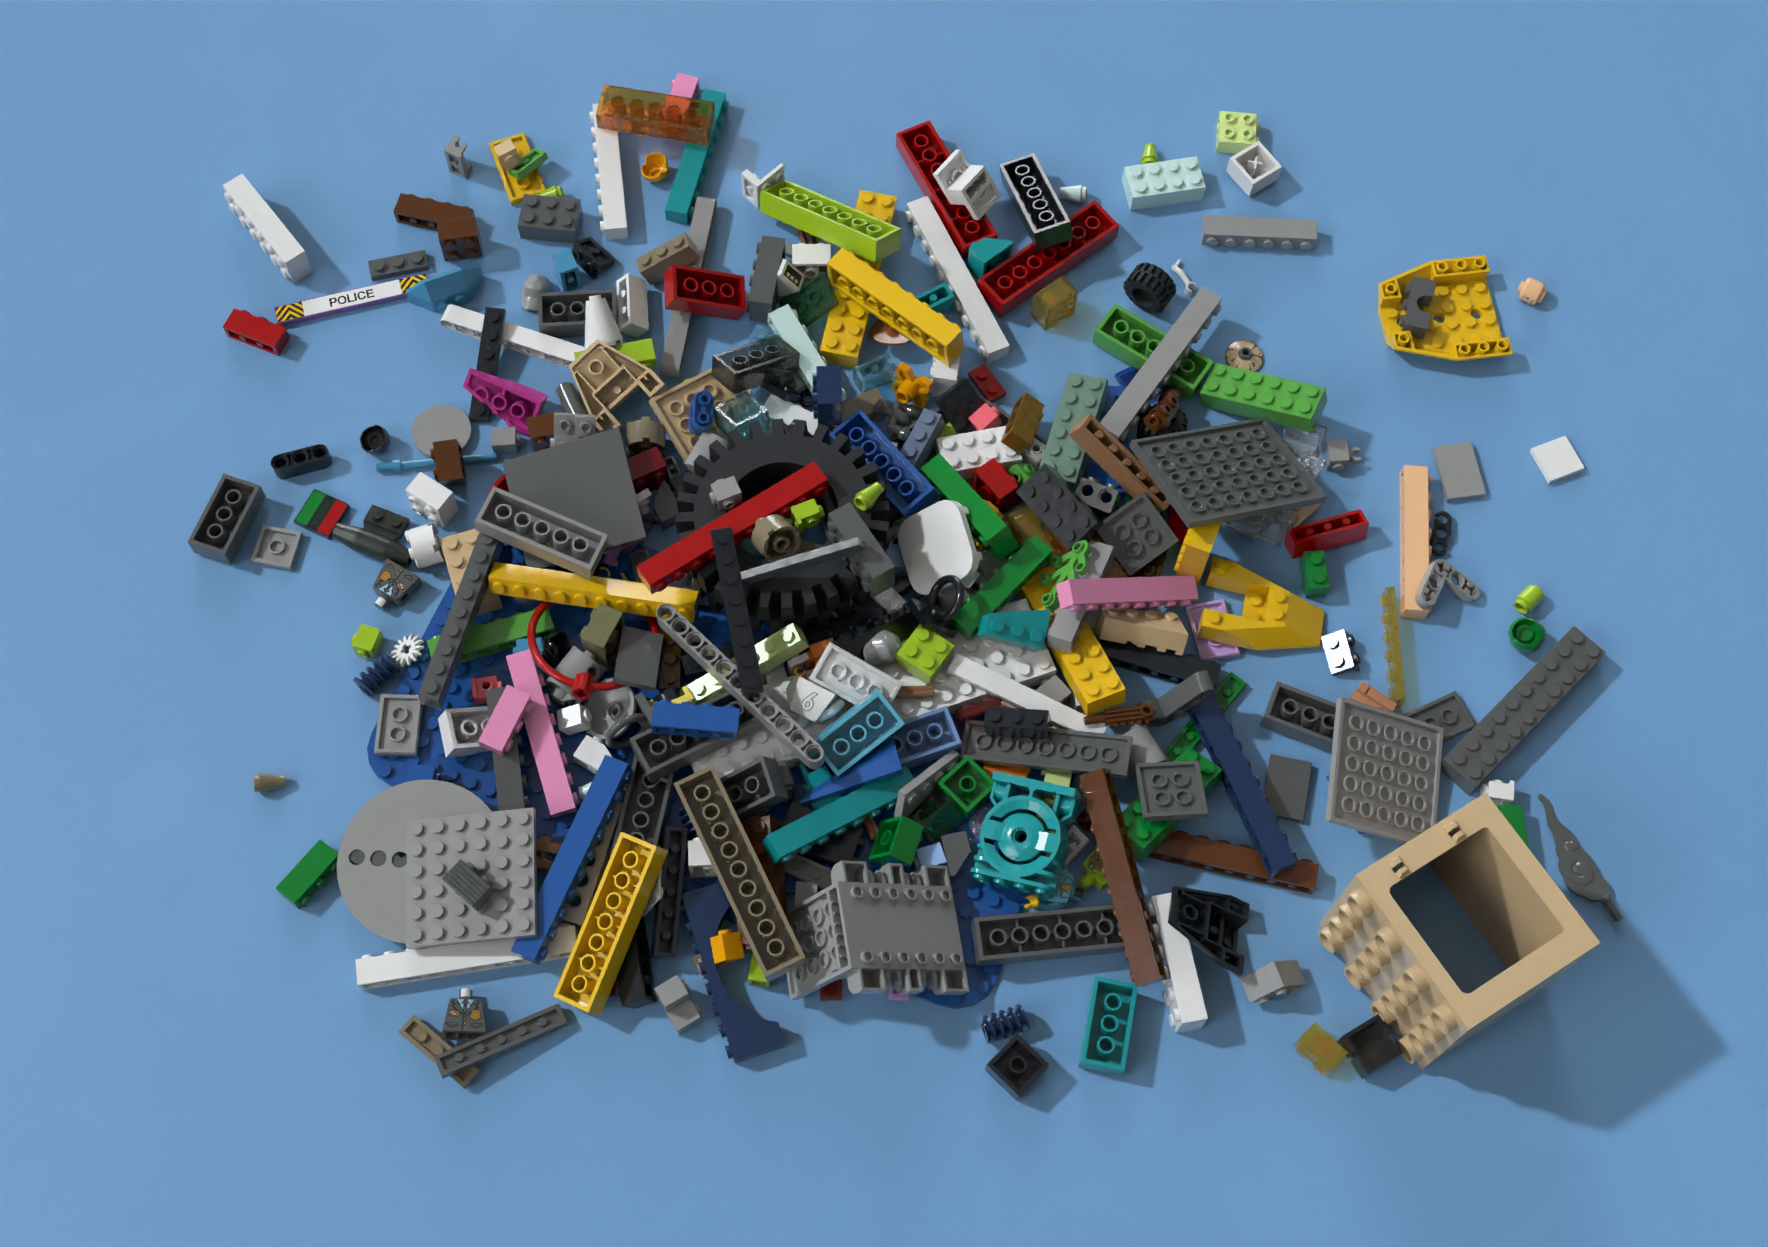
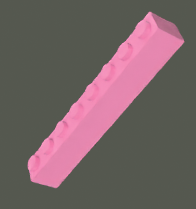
M1194 575L1068 579L1056 585L1060 609H1069L1070 612L1079 611L1082 608H1085L1086 611H1093L1100 607L1102 610H1110L1114 607H1117L1118 610L1130 608V606H1133V609H1140L1146 606L1157 608L1161 605H1164V608L1176 606V604H1179V607L1190 606L1192 601L1199 599Z
M530 649L508 655L506 659L514 687L531 695L533 706L528 715L524 714L523 719L550 814L554 819L577 812L576 805L580 804L577 793H572L570 785H573L574 782L571 772L567 773L565 769L568 761L565 752H560L559 745L563 744L559 732L555 733L553 726L557 725L554 713H549L548 710L551 702L548 693L544 694L542 686L546 685L543 675H538L536 667H539V665L534 660Z

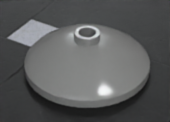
M613 678L605 679L599 683L613 682ZM625 686L610 691H591L590 698H586L584 702V707L589 709L592 715V720L590 721L591 729L587 731L593 737L605 740L607 731L614 723L636 713L637 704L632 687ZM631 724L620 729L613 739L621 736Z

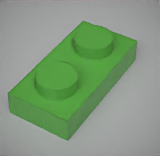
M535 147L521 158L523 164L508 172L511 176L521 180L526 178L535 168L540 167L548 159L546 152Z

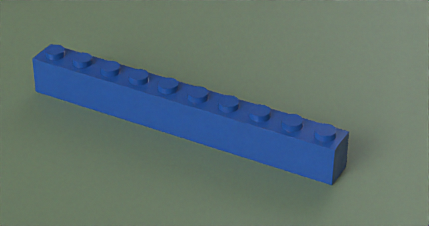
M608 755L604 756L537 895V937L516 939L511 949V952L516 956L540 965L541 961H544L547 957L548 946L551 940L553 941L557 936V927L560 921L564 920L567 915V906L570 900L572 901L576 896V887L579 881H582L586 875V866L595 856L596 845L598 841H602L607 822L612 820L614 808L622 800L623 789L632 779L633 772L628 763Z

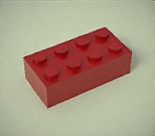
M672 264L664 273L665 309L738 320L746 311L745 276Z

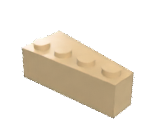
M1100 607L1094 627L1099 639L1123 644L1130 641L1132 644L1137 645V647L1145 648V645L1157 647V651L1165 652L1166 649L1174 650L1175 655L1180 656L1183 655L1189 636L1177 614L1173 612L1160 613L1153 610L1138 611L1133 608L1118 610V608L1114 607L1110 610H1102Z

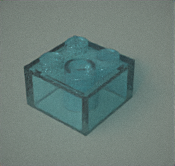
M747 391L715 406L713 409L716 426L727 436L728 432L737 428L743 439L747 441L749 440L750 423L760 421L763 432L771 429L769 411Z

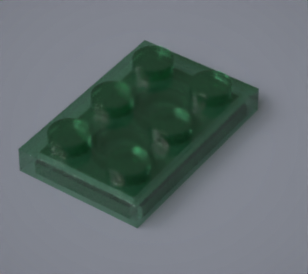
M823 271L803 284L800 291L789 294L778 302L780 308L789 304L791 309H795L799 316L798 321L801 325H805V327L839 305L828 275Z

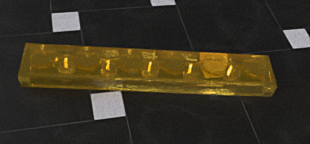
M1386 587L1383 594L1380 595L1379 601L1380 606H1383L1381 622L1382 625H1385L1383 642L1387 644L1385 662H1388L1389 665L1387 681H1390L1391 686L1388 696L1389 699L1397 703L1395 708H1401L1406 699L1395 587Z

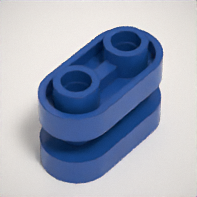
M699 391L689 406L688 428L696 436H701L703 432H707L713 422L714 398L708 391Z

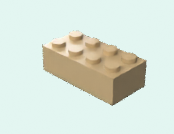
M476 528L440 538L455 596L480 533L476 531ZM489 585L477 616L503 608L500 596L489 593Z

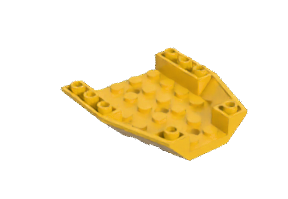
M1486 255L1429 261L1378 284V314L1386 344L1395 351L1451 361L1513 355L1509 337L1502 338L1486 279L1490 269ZM1413 276L1436 281L1434 297L1429 307L1418 306L1420 310L1431 313L1428 330L1424 339L1412 337L1410 330L1401 331L1402 327L1397 324V321H1400V317L1404 315L1405 311L1402 310V304L1404 299H1407V294H1404L1406 284L1411 283ZM1471 313L1478 314L1480 318L1475 319L1471 316ZM1434 317H1440L1443 322L1438 323L1434 320Z

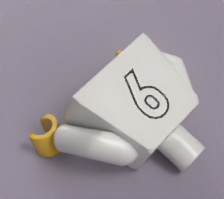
M796 667L794 669V676L786 688L787 702L790 705L789 709L798 713L795 722L803 730L809 720L816 723L826 721L836 715L845 705L850 704L846 699L840 696L837 698V694L806 679V670H804L803 674H798L799 668Z

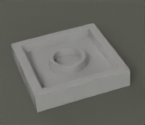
M262 525L251 558L252 564L292 571L303 538L302 532Z

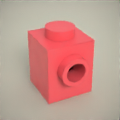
M987 403L982 405L968 418L977 431L996 428L1002 424L999 418L1001 413L994 406L990 407Z

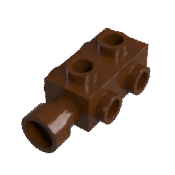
M1168 390L1162 400L1150 409V413L1144 417L1145 425L1153 433L1158 429H1166L1171 424L1170 421L1177 416L1176 412L1181 407L1179 405V393L1175 390Z

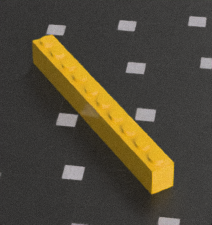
M494 562L488 577L489 593L596 609L602 603L623 613L657 617L656 610L660 605L670 604L692 623L698 608L699 591L666 587L661 592L651 594L644 583L592 576L591 579H588L576 573ZM668 614L662 616V618L665 619L671 617V615Z

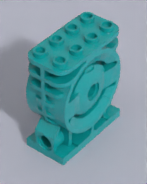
M994 771L992 775L994 783L990 795L994 807L988 812L982 823L980 843L977 844L979 850L978 854L974 855L975 865L974 868H971L970 873L973 874V878L978 879V882L991 885L992 881L1005 889H1011L1013 886L1019 889L1020 892L1031 894L1032 891H1035L1041 897L1052 899V896H1057L1058 894L1056 889L1058 883L1061 882L1060 873L1064 870L1063 864L1069 850V836L1066 826L1076 820L1079 806H1082L1084 797L1075 788ZM1020 791L1021 793L1029 794V796H1017V793ZM1045 798L1055 800L1053 808L1051 809L1042 800ZM1019 810L1032 811L1042 817L1048 829L1056 830V834L1047 833L1043 824L1033 815L1026 813L1011 814ZM1026 833V840L1022 843H1019L1018 837L1021 834ZM994 842H998V846L1002 853L1015 862L1023 863L1032 861L1035 858H1037L1042 852L1051 855L1049 857L1040 856L1035 861L1028 864H1012L1004 860L999 855L996 846L994 845Z

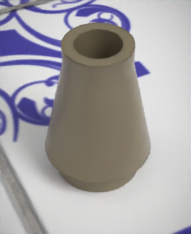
M260 772L259 775H254L255 792H260V794L285 787V775Z

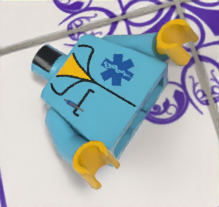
M1041 853L1037 858L1040 856L1049 857L1051 854ZM1064 865V870L1060 873L1061 882L1058 883L1056 889L1058 891L1057 896H1052V899L1039 896L1034 891L1033 895L1025 897V899L1030 901V904H1026L1024 907L1025 909L1033 908L1038 912L1066 908L1068 898L1081 902L1084 889L1072 886L1074 875Z

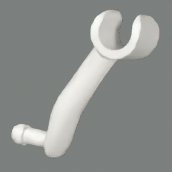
M1177 260L1171 269L1185 283V295L1191 297L1193 295L1192 290L1196 291L1197 286L1194 282H1190L1184 271L1178 267L1182 261Z

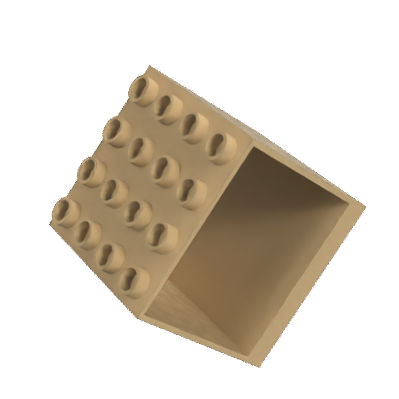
M1484 793L1356 874L1320 921L1319 926L1322 930L1318 932L1319 939L1326 950L1332 954L1338 951L1348 966L1344 967V973L1350 984L1357 990L1364 987L1374 1001L1370 1004L1373 1016L1379 1014L1385 1025L1388 1026L1390 1024L1400 1037L1397 1042L1404 1051L1401 1054L1403 1058L1410 1064L1417 1061L1422 1069L1545 989L1600 944V941L1487 793ZM1428 863L1507 968L1471 993H1464L1459 989L1390 894V888Z

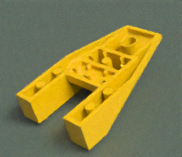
M1216 557L1212 558L1207 571L1205 586L1243 594L1242 614L1237 616L1204 608L1199 620L1198 638L1255 651L1314 648L1320 646L1324 610L1233 561Z

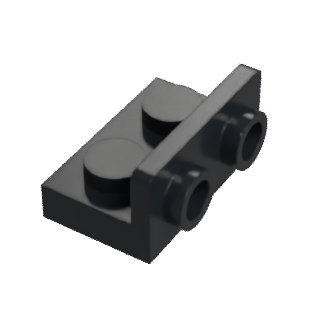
M591 236L576 241L573 244L571 252L576 263L593 280L598 278L601 270L614 266L615 259Z

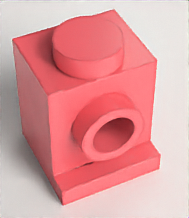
M496 676L475 679V677L470 678L472 695L476 705L487 703L486 689L484 688L503 687L502 681H498Z

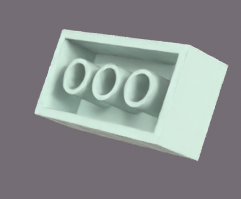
M1197 156L1124 167L1122 183L1130 211L1199 201L1203 199L1206 188Z

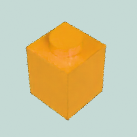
M731 929L718 931L717 936L710 938L714 964L732 962L744 958L740 932L731 933Z

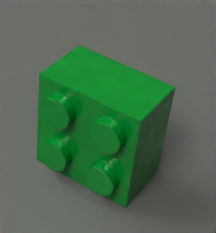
M967 755L937 783L936 791L967 819L990 798L994 781Z
M905 816L882 820L868 860L882 867L888 863H901L903 867L911 866L916 858L917 846L922 840L924 826Z

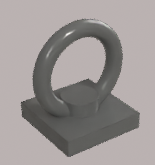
M642 692L634 696L639 713L631 714L618 720L607 731L605 743L609 748L624 749L631 746L629 738L621 741L613 740L615 734L628 724L638 722L640 730L631 737L651 728L653 710Z

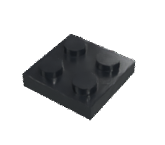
M965 377L934 400L948 423H951L956 433L971 423L968 418L984 405L969 380Z

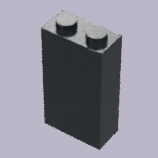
M792 802L782 827L815 810ZM851 825L846 828L847 831L837 837L834 834L824 844L818 845L816 843L811 846L812 849L802 855L800 852L797 854L832 868L842 860L857 861L858 856L855 854L858 848L862 849L866 839L863 836L864 829L858 826L853 828Z

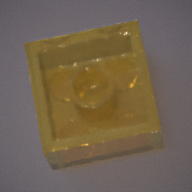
M1064 275L1034 294L1030 315L1044 331L1050 327L1054 328L1060 320L1070 317L1075 312L1078 290Z

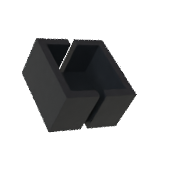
M1379 1014L1344 1034L1337 1041L1347 1058L1352 1056L1351 1064L1361 1079L1398 1058L1404 1052L1393 1035L1389 1036L1384 1042L1381 1039L1390 1030Z

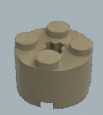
M644 416L641 420L627 423L626 447H628L631 456L656 446L661 456L664 455L666 430L662 423L653 421V418L649 416Z
M775 514L757 519L752 532V545L768 561L772 563L782 560L798 551L801 543L800 534L782 515Z

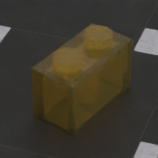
M1316 1022L1294 1044L1298 1054L1303 1058H1308L1313 1063L1315 1070L1321 1074L1324 1073L1326 1076L1348 1054Z

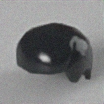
M379 425L370 426L361 434V447L369 454H382L390 445V435L385 428Z
M561 630L549 633L542 641L543 655L553 664H559L565 657V654L571 649L568 636Z

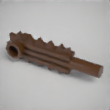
M1144 703L1141 707L1135 704L1133 708L1127 705L1125 709L1118 706L1117 710L1110 707V709H1104L1103 715L1083 717L1084 725L1105 723V726H1108V728L1112 726L1116 728L1118 724L1124 727L1126 723L1132 727L1135 722L1140 726L1141 722L1148 724L1150 721H1155L1154 715L1157 711L1153 710L1152 705Z

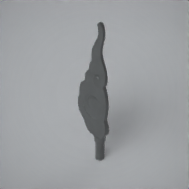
M1539 794L1538 799L1544 805L1547 824L1553 833L1556 843V854L1559 857L1558 868L1564 877L1567 888L1573 894L1583 897L1590 902H1602L1615 922L1620 921L1623 917L1609 895L1610 888L1608 883L1599 876L1592 859L1578 846L1577 839L1573 833L1556 819L1548 799Z

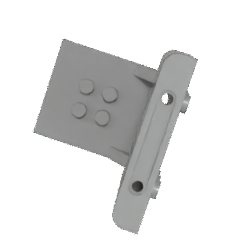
M842 860L832 868V885L787 910L788 922L808 962L786 973L790 1000H799L835 980L847 978L848 988L852 994H881L887 991L890 985L899 994L910 995L923 992L926 986L928 989L933 990L936 995H963L970 992L948 866L923 865L916 869L915 872H911L908 878V874L903 872L901 863H888L881 867L880 870H876L873 876L872 871L867 870L866 862Z

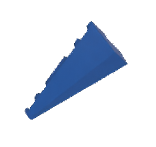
M893 737L871 750L841 775L837 776L835 774L799 798L801 806L849 793L867 784L902 775L903 770Z

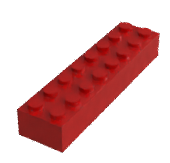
M930 120L896 133L897 150L924 196L929 197L963 260L968 259L969 247L975 241H980L983 238L997 239L998 234L986 214L980 220H974L965 205L950 204L933 176V173L947 160L950 153Z
M1094 200L1069 217L1073 239L1038 251L1032 242L980 277L977 287L985 301L1002 317L1116 239L1119 224Z

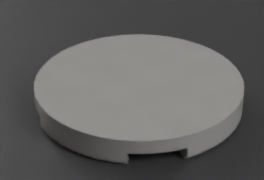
M441 404L425 409L417 416L412 426L413 442L418 451L428 458H431L430 448H433V442L457 439L461 444L463 452L471 441L472 428L469 418L461 409L452 405Z

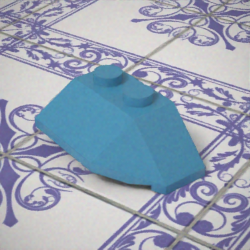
M479 265L459 267L423 279L412 288L406 289L408 299L411 304L432 312L444 311L449 304H464L473 298L483 280L481 268Z

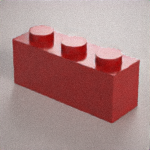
M234 308L223 325L227 337L280 356L290 339L284 325L280 323L274 324L261 316H253L246 310L240 311Z

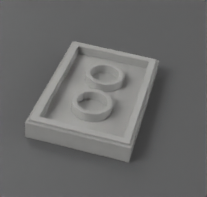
M1471 442L1435 446L1432 448L1446 502L1485 497L1486 491Z
M381 694L374 747L375 755L417 757L423 705L418 695Z

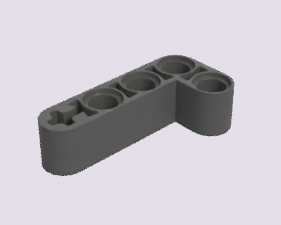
M1204 670L1194 673L1158 699H1148L1137 703L1136 705L1139 707L1143 703L1152 705L1153 710L1157 711L1154 715L1155 721H1150L1148 724L1141 722V724L1147 726L1168 724L1211 695L1215 689L1208 671Z

